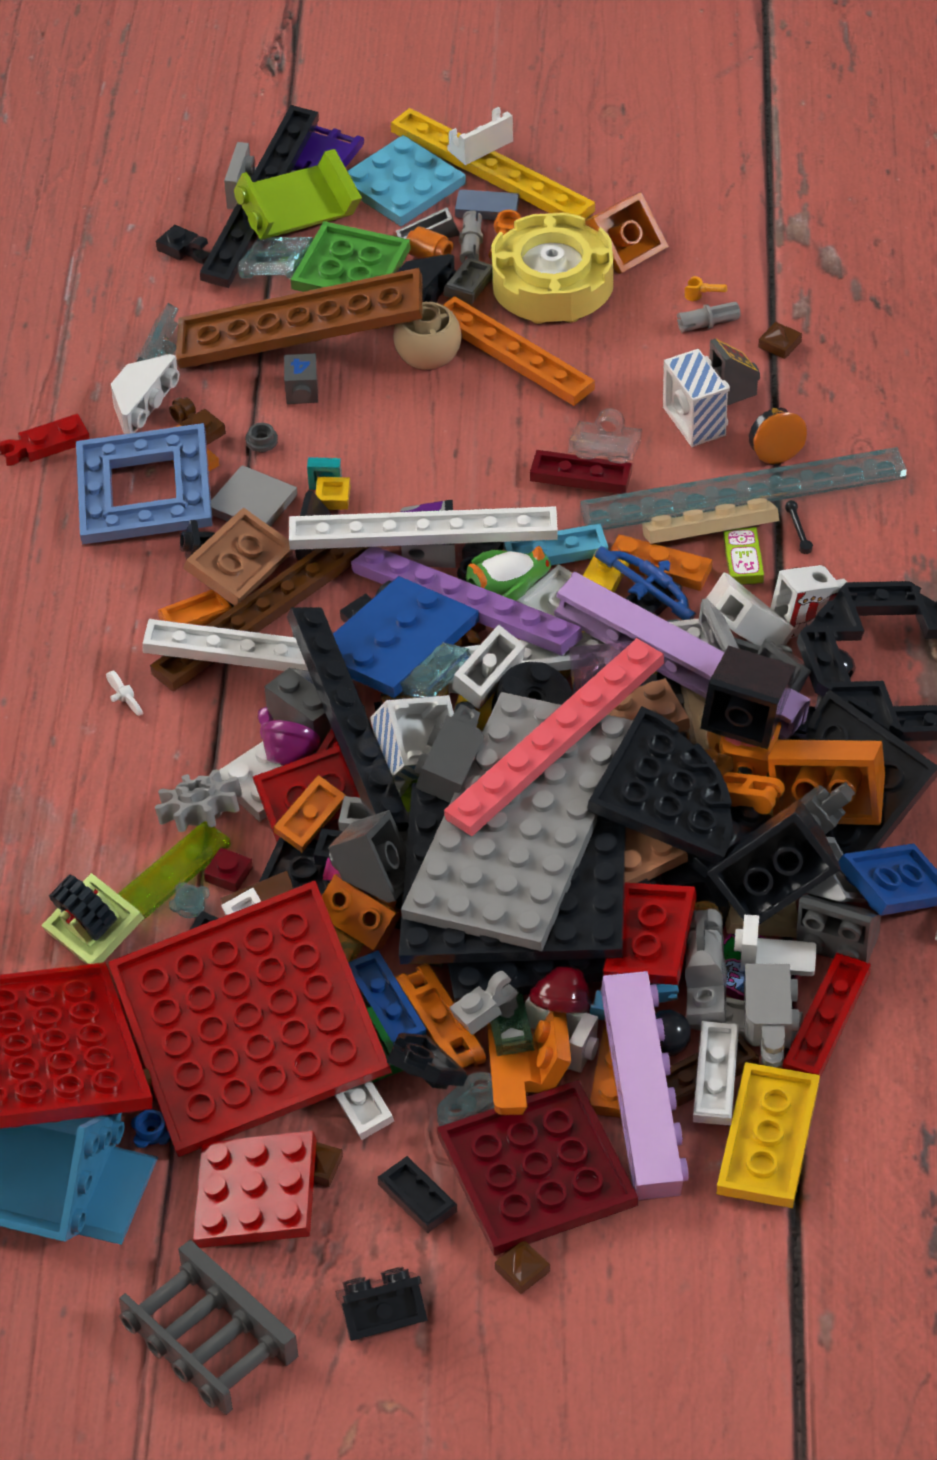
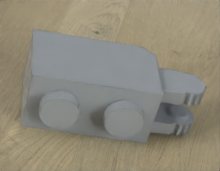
M745 963V1040L752 1046L761 1047V1060L765 1066L781 1067L784 1060V1047L791 1046L792 1032L799 1031V1009H792V1002H797L798 980L791 979L790 964Z

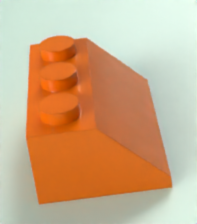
M776 740L767 758L769 777L781 780L785 791L773 807V817L819 785L830 793L846 782L855 794L852 796L851 801L842 807L846 813L837 824L880 825L885 781L882 741Z

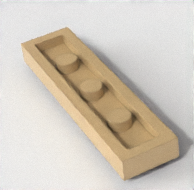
M757 498L747 501V505L735 507L734 504H722L716 506L715 511L703 513L702 510H689L684 512L683 516L671 518L668 515L656 516L651 518V522L642 523L643 535L650 544L777 522L779 521L778 508L773 503L764 498Z

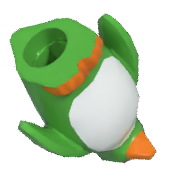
M537 546L530 553L490 550L474 557L471 561L472 564H469L467 567L466 581L516 601L549 572L551 562L540 546Z

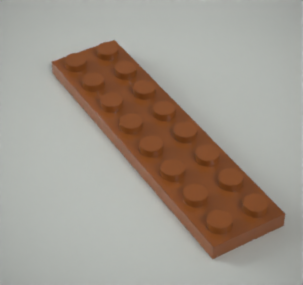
M419 268L180 317L178 318L176 362L179 369L199 366L205 363L228 360L239 356L287 348L293 345L422 319V274Z

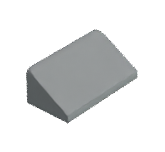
M707 598L702 599L699 623L708 643L723 652L726 651L728 646L739 648L723 614Z

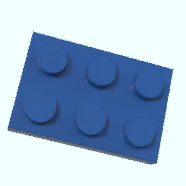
M914 843L846 853L838 861L840 870L846 875L847 881L858 889L868 901L870 908L880 916L937 906V869Z

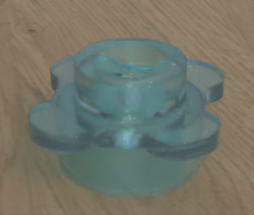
M179 883L175 887L176 895L169 902V907L173 912H178L184 918H195L205 909L204 901L210 896L209 889L205 886L196 887L187 883Z

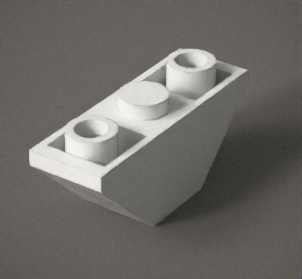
M168 354L127 364L111 383L114 409L124 434L135 433L139 428H142L152 411L161 405L163 398L169 390L177 385L180 373L177 370L175 355Z
M725 572L707 596V599L725 616L729 628L753 644L761 646L766 639L774 642L776 645H786L796 630Z

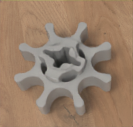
M217 769L213 770L209 776H198L194 780H191L189 774L181 777L183 782L179 783L174 790L160 789L158 791L161 804L155 806L159 824L163 825L175 820L178 832H184L188 825L198 826L204 821L207 822L208 827L216 826L215 819L220 817L222 812L229 811L235 813L240 810L236 797L242 796V790L238 777L222 781L220 771Z

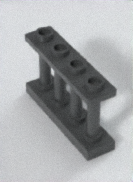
M189 1240L178 1249L181 1262L180 1272L139 1305L126 1293L119 1298L121 1309L119 1318L129 1332L132 1334L138 1332L145 1339L147 1347L157 1358L164 1357L171 1363L174 1373L184 1383L190 1381L198 1389L200 1397L209 1407L214 1408L217 1406L227 1415L233 1410L229 1389L268 1357L274 1358L276 1356L283 1364L288 1366L299 1357L296 1335L193 1241ZM189 1284L192 1286L197 1284L205 1291L206 1296L167 1328L161 1327L151 1317L153 1313ZM215 1308L219 1310L225 1309L231 1315L232 1320L191 1354L176 1341ZM250 1332L258 1340L259 1344L220 1377L216 1378L203 1366L205 1362L239 1334Z

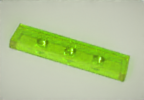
M204 821L117 894L138 909L145 919L207 867L220 847L228 849L231 846L230 838L215 827H208L207 822Z

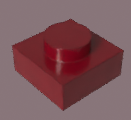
M220 847L204 871V880L207 883L236 892L253 868L252 858Z

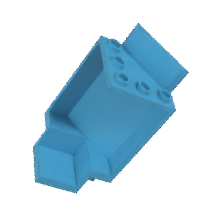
M122 1113L102 1115L95 1118L63 1120L56 1123L32 1124L17 1128H1L0 1226L64 1242L76 1235H82L122 1245L158 1156L116 1147L124 1133V1122L120 1121Z

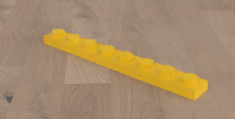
M408 108L391 122L392 133L400 137L402 135L408 137L429 152L509 193H519V198L548 213H569L587 219L595 212L594 201L496 151L464 165L447 150L449 131L452 129L411 108Z

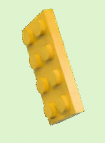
M745 1062L718 1178L717 1195L793 1208L817 1098L820 1075Z

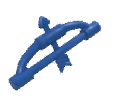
M603 546L598 548L594 555L597 559L610 568L614 567L635 582L634 586L628 590V593H635L638 600H640L641 597L649 592L671 608V612L680 619L690 620L695 617L696 613L689 608L688 600L684 593L672 581V577L663 572L664 570H670V562L668 560L658 562L659 567H656L648 560L644 561L626 552L609 551ZM618 559L639 567V571L648 578L645 580ZM655 581L664 589L668 588L678 599V602L671 599L651 583Z

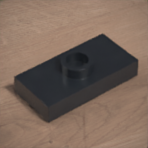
M408 1156L378 1176V1185L427 1233L457 1212V1204Z

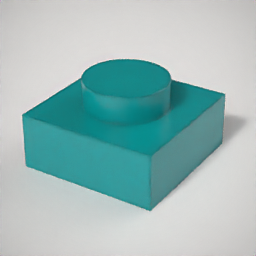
M308 457L309 490H316L317 477H342L341 458Z

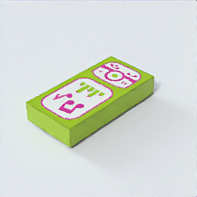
M757 527L723 531L729 575L740 584L764 583Z

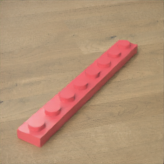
M636 638L444 809L445 820L470 836L476 834L570 747L664 664V654Z

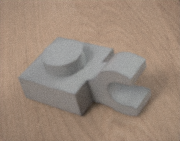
M499 971L491 977L485 991L478 986L449 1007L454 1018L471 1035L501 1015L502 1012L499 1006L513 1000L517 996L518 992L508 984L511 981L510 977L504 971Z

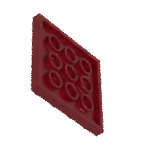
M579 1079L526 1097L527 1108L522 1115H501L493 1108L437 1127L438 1138L494 1256L510 1251L520 1242L526 1241L530 1244L638 1206V1196Z

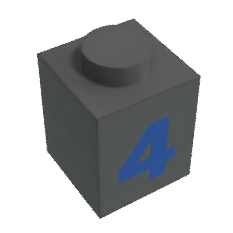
M316 353L284 355V381L287 404L318 403Z

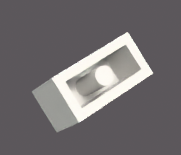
M498 624L454 674L452 689L477 709H480L498 689L502 676L511 667L523 661L526 646Z

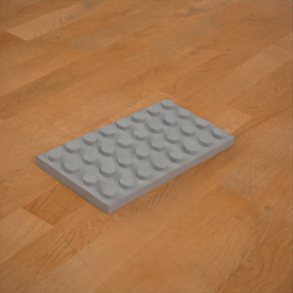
M501 692L482 732L484 739L460 792L454 793L450 804L561 705ZM611 715L605 716L473 836L445 820L444 815L401 908L402 918L445 929H457L465 931L466 934L479 937L480 935L499 939L500 942L543 951L559 913L562 899L565 893L568 892L571 878L576 867L580 864L597 824L598 815L588 811V801L633 720Z

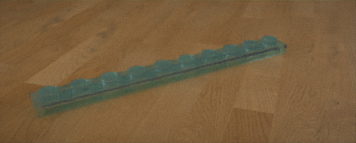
M898 447L582 500L580 501V511L585 526L601 523L602 529L608 530L651 522V518L661 515H668L671 518L681 517L684 512L689 510H702L703 513L715 511V507L722 504H734L735 507L747 505V501L757 498H764L772 502L906 479L907 469Z

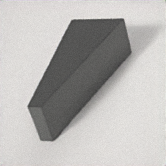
M448 207L396 231L397 236L404 239L407 238L411 230H415L418 226L445 235L447 238L459 236L460 234Z

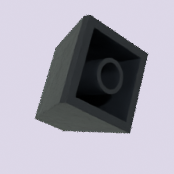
M728 646L709 681L700 729L768 750L791 691L796 666L747 650Z

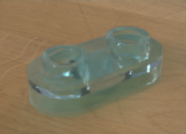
M487 1072L473 1073L467 1077L464 1086H457L438 1105V1125L442 1126L493 1109L491 1074ZM453 1109L461 1110L458 1113L451 1112Z

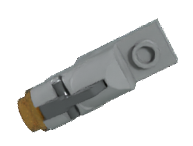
M709 901L695 903L685 951L687 1019L689 1025H700L702 1021L726 1022L727 968L724 958L723 916L718 907Z

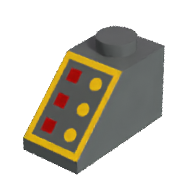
M716 338L710 340L709 359L712 361V368L721 380H725L730 386L727 406L757 395L758 381L760 380V372L754 362L751 363L742 351Z

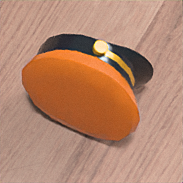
M772 408V410L764 412L756 419L749 432L751 448L756 452L760 460L769 464H779L790 460L804 447L807 439L805 421L799 415L789 413L785 408Z

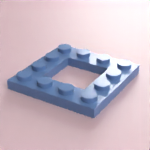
M204 423L76 441L79 523L82 545L182 531L187 529L190 520H197L198 528L213 526ZM174 460L176 498L113 507L111 469Z

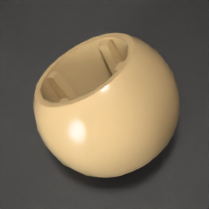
M422 302V319L395 324L393 332L395 349L402 360L410 366L422 370L437 369L449 363L460 348L462 336L459 321L453 312L435 302Z

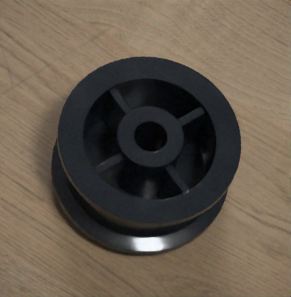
M523 662L511 667L502 676L498 689L492 699L491 711L501 692L559 705L566 702L573 695V692L566 678L553 667L543 662Z

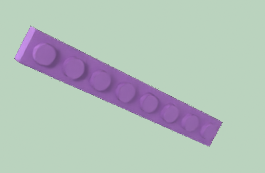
M369 547L351 561L352 570L355 574L380 584H384L389 580L392 582L398 576H401L479 610L480 621L478 623L493 629L499 624L514 637L561 656L583 638L581 626L379 547Z

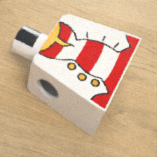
M822 565L779 571L770 608L796 629L791 636L793 638L798 636L806 625L809 626L812 623L816 614L829 600L832 601L836 597L839 589L847 581L845 579L836 580L827 568Z

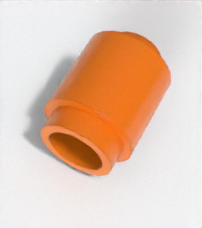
M421 226L411 230L406 238L410 240V251L408 254L418 259L446 254L451 255L453 251V242L449 241L447 236Z

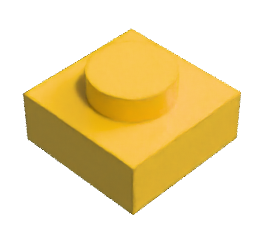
M317 477L315 494L328 509L348 510L351 488L350 477Z

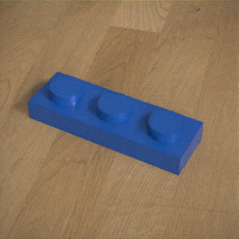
M379 950L348 962L365 1005L368 1007L372 1006L393 1045L399 1033L427 1035L426 1027Z

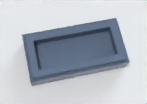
M459 189L455 206V217L463 218L466 212L476 211V219L477 214L480 213L482 219L495 220L497 215L503 210L517 211L519 193Z

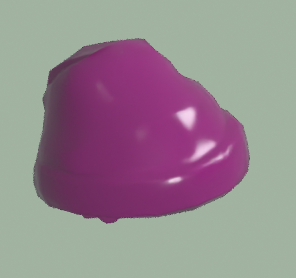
M268 707L258 710V719L261 724L260 735L263 739L266 758L270 763L283 766L310 756L319 749L321 738L311 728L295 722L273 720Z

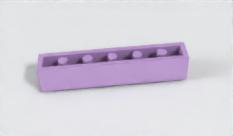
M648 971L605 975L602 980L601 996L632 1186L638 1196V1200L680 1196L683 1181H688V1166L686 1158H679L678 1146L682 1145V1130L679 1122H673L672 1111L676 1110V1095L673 1087H667L666 1076L670 1075V1060L668 1053L661 1052L660 1041H664L665 1034L662 1018L656 1019L654 1007L659 1006L656 984L650 985Z

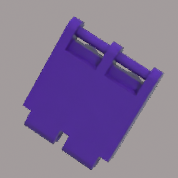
M317 124L293 170L298 171L317 166L324 152L332 149L336 150L346 168L363 147L364 137L358 135L351 137L342 134L339 129L333 128L329 130L319 127Z

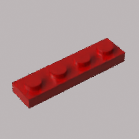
M836 952L783 1061L782 1069L820 1075L821 1078L870 975V963Z

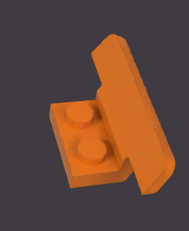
M550 1011L545 1020L539 1021L535 1033L523 1030L525 1041L502 1044L501 1034L510 1028L520 1030L518 1012L509 1018L499 1016L487 1024L494 1110L498 1114L522 1115L527 1108L526 1092L540 1093L555 1088L571 1064L566 1013ZM524 1043V1048L515 1052L514 1048L520 1047Z

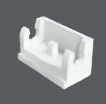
M500 107L492 110L491 122L483 126L481 125L467 134L463 133L459 135V138H457L456 128L450 130L447 150L464 165H467L513 142V115L507 111L501 117Z

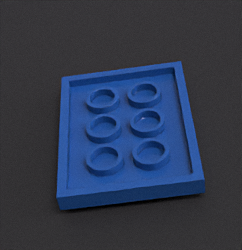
M398 576L335 631L333 635L351 679L395 698L480 621L479 610Z

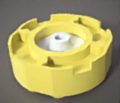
M569 213L532 214L514 221V228L503 235L502 232H499L491 245L493 294L495 298L511 313L531 320L536 324L554 321L576 322L579 318L585 317L599 309L608 300L613 291V251L611 238L601 227L596 231L585 225L584 217Z

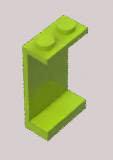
M335 149L325 151L317 166L257 182H252L247 172L242 173L233 190L236 201L242 205L248 216L251 228L256 231L260 240L318 225L324 221L328 222L353 215L362 199Z

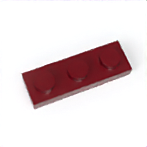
M536 450L530 469V481L626 495L632 474V463Z

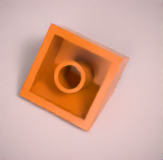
M641 192L629 196L585 220V225L596 231L601 227L611 238L613 270L618 274L625 272L669 247Z

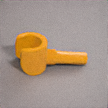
M693 276L688 280L684 296L689 301H698L702 298V292H727V285L703 283L700 277Z

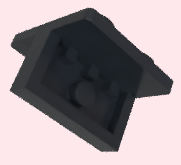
M397 1267L382 1271V1279L371 1282L366 1277H359L342 1282L344 1289L337 1290L335 1293L337 1300L341 1304L349 1340L353 1341L428 1321L419 1284H422L420 1275L409 1272V1269H404V1267Z

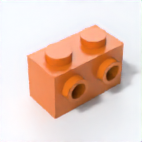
M334 874L322 895L333 925L372 950L383 948L402 916L401 909L396 907L397 900L388 903L343 881L340 874Z

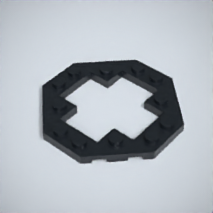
M910 581L846 582L839 589L836 597L832 601L829 600L816 614L812 623L809 626L806 625L801 630L797 639V645L804 664L811 670L809 678L815 693L824 697L827 691L831 690L902 741L937 740V705L893 706L884 681L851 682L836 641H860L864 634V628L859 616L916 615L924 638L937 639V600L935 602L921 594L922 588Z

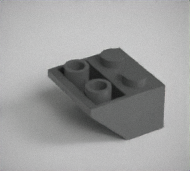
M806 894L801 896L799 901L796 941L816 943V954L834 959L837 952L868 963L879 937L881 916L875 911L813 894Z

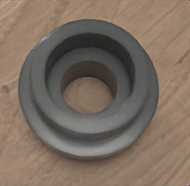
M267 423L252 425L246 434V445L249 449L256 452L269 451L278 443L276 431Z

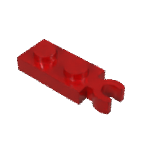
M77 413L19 432V440L8 439L0 442V453L5 456L7 466L19 463L24 457H28L29 461L33 462L75 448L76 441L88 440L90 436Z

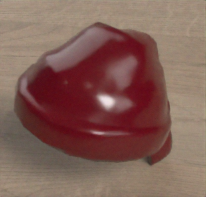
M558 966L546 977L539 980L536 986L530 990L529 994L530 1001L542 1009L561 1013L590 1014L592 999L589 995L583 973L579 969Z

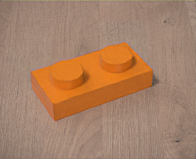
M318 775L276 823L274 833L300 852H303L342 807L344 796L346 795Z

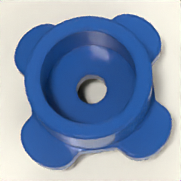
M145 1110L132 1119L131 1126L136 1131L133 1141L137 1147L145 1148L148 1144L153 1145L157 1143L164 1145L171 1140L162 1112Z

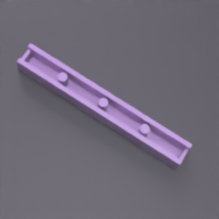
M574 571L571 574V578L557 592L560 604L554 612L556 617L581 626L582 631L620 651H623L638 638L664 654V664L657 672L706 698L709 681L725 652ZM793 689L789 693L779 720L781 722V729L778 738L781 740H789L799 726L806 722L811 699Z

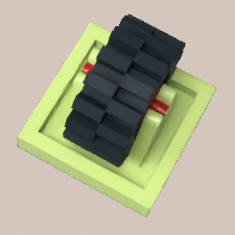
M92 873L83 882L69 874L49 895L50 900L54 902L53 904L57 909L42 924V927L85 964L103 963L144 919V916L138 909Z

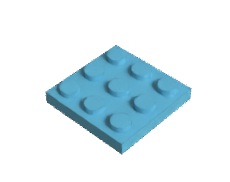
M404 135L347 171L362 197L361 201L399 226H403L466 184V175Z

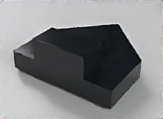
M399 1033L387 1059V1063L403 1069L410 1075L423 1078L432 1088L447 1089L449 1085L464 1086L468 1077L467 1072L427 1035Z

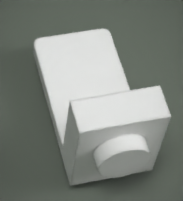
M744 914L743 929H736L734 951L742 952L740 971H745V963L790 964L791 975L813 976L815 974L816 943L758 938L759 916Z
M530 996L525 1003V1025L536 1029L539 1021L545 1020L550 1011L537 1007L530 1001ZM566 1013L571 1053V1064L567 1069L581 1073L587 1060H593L598 1050V1016L588 1013Z

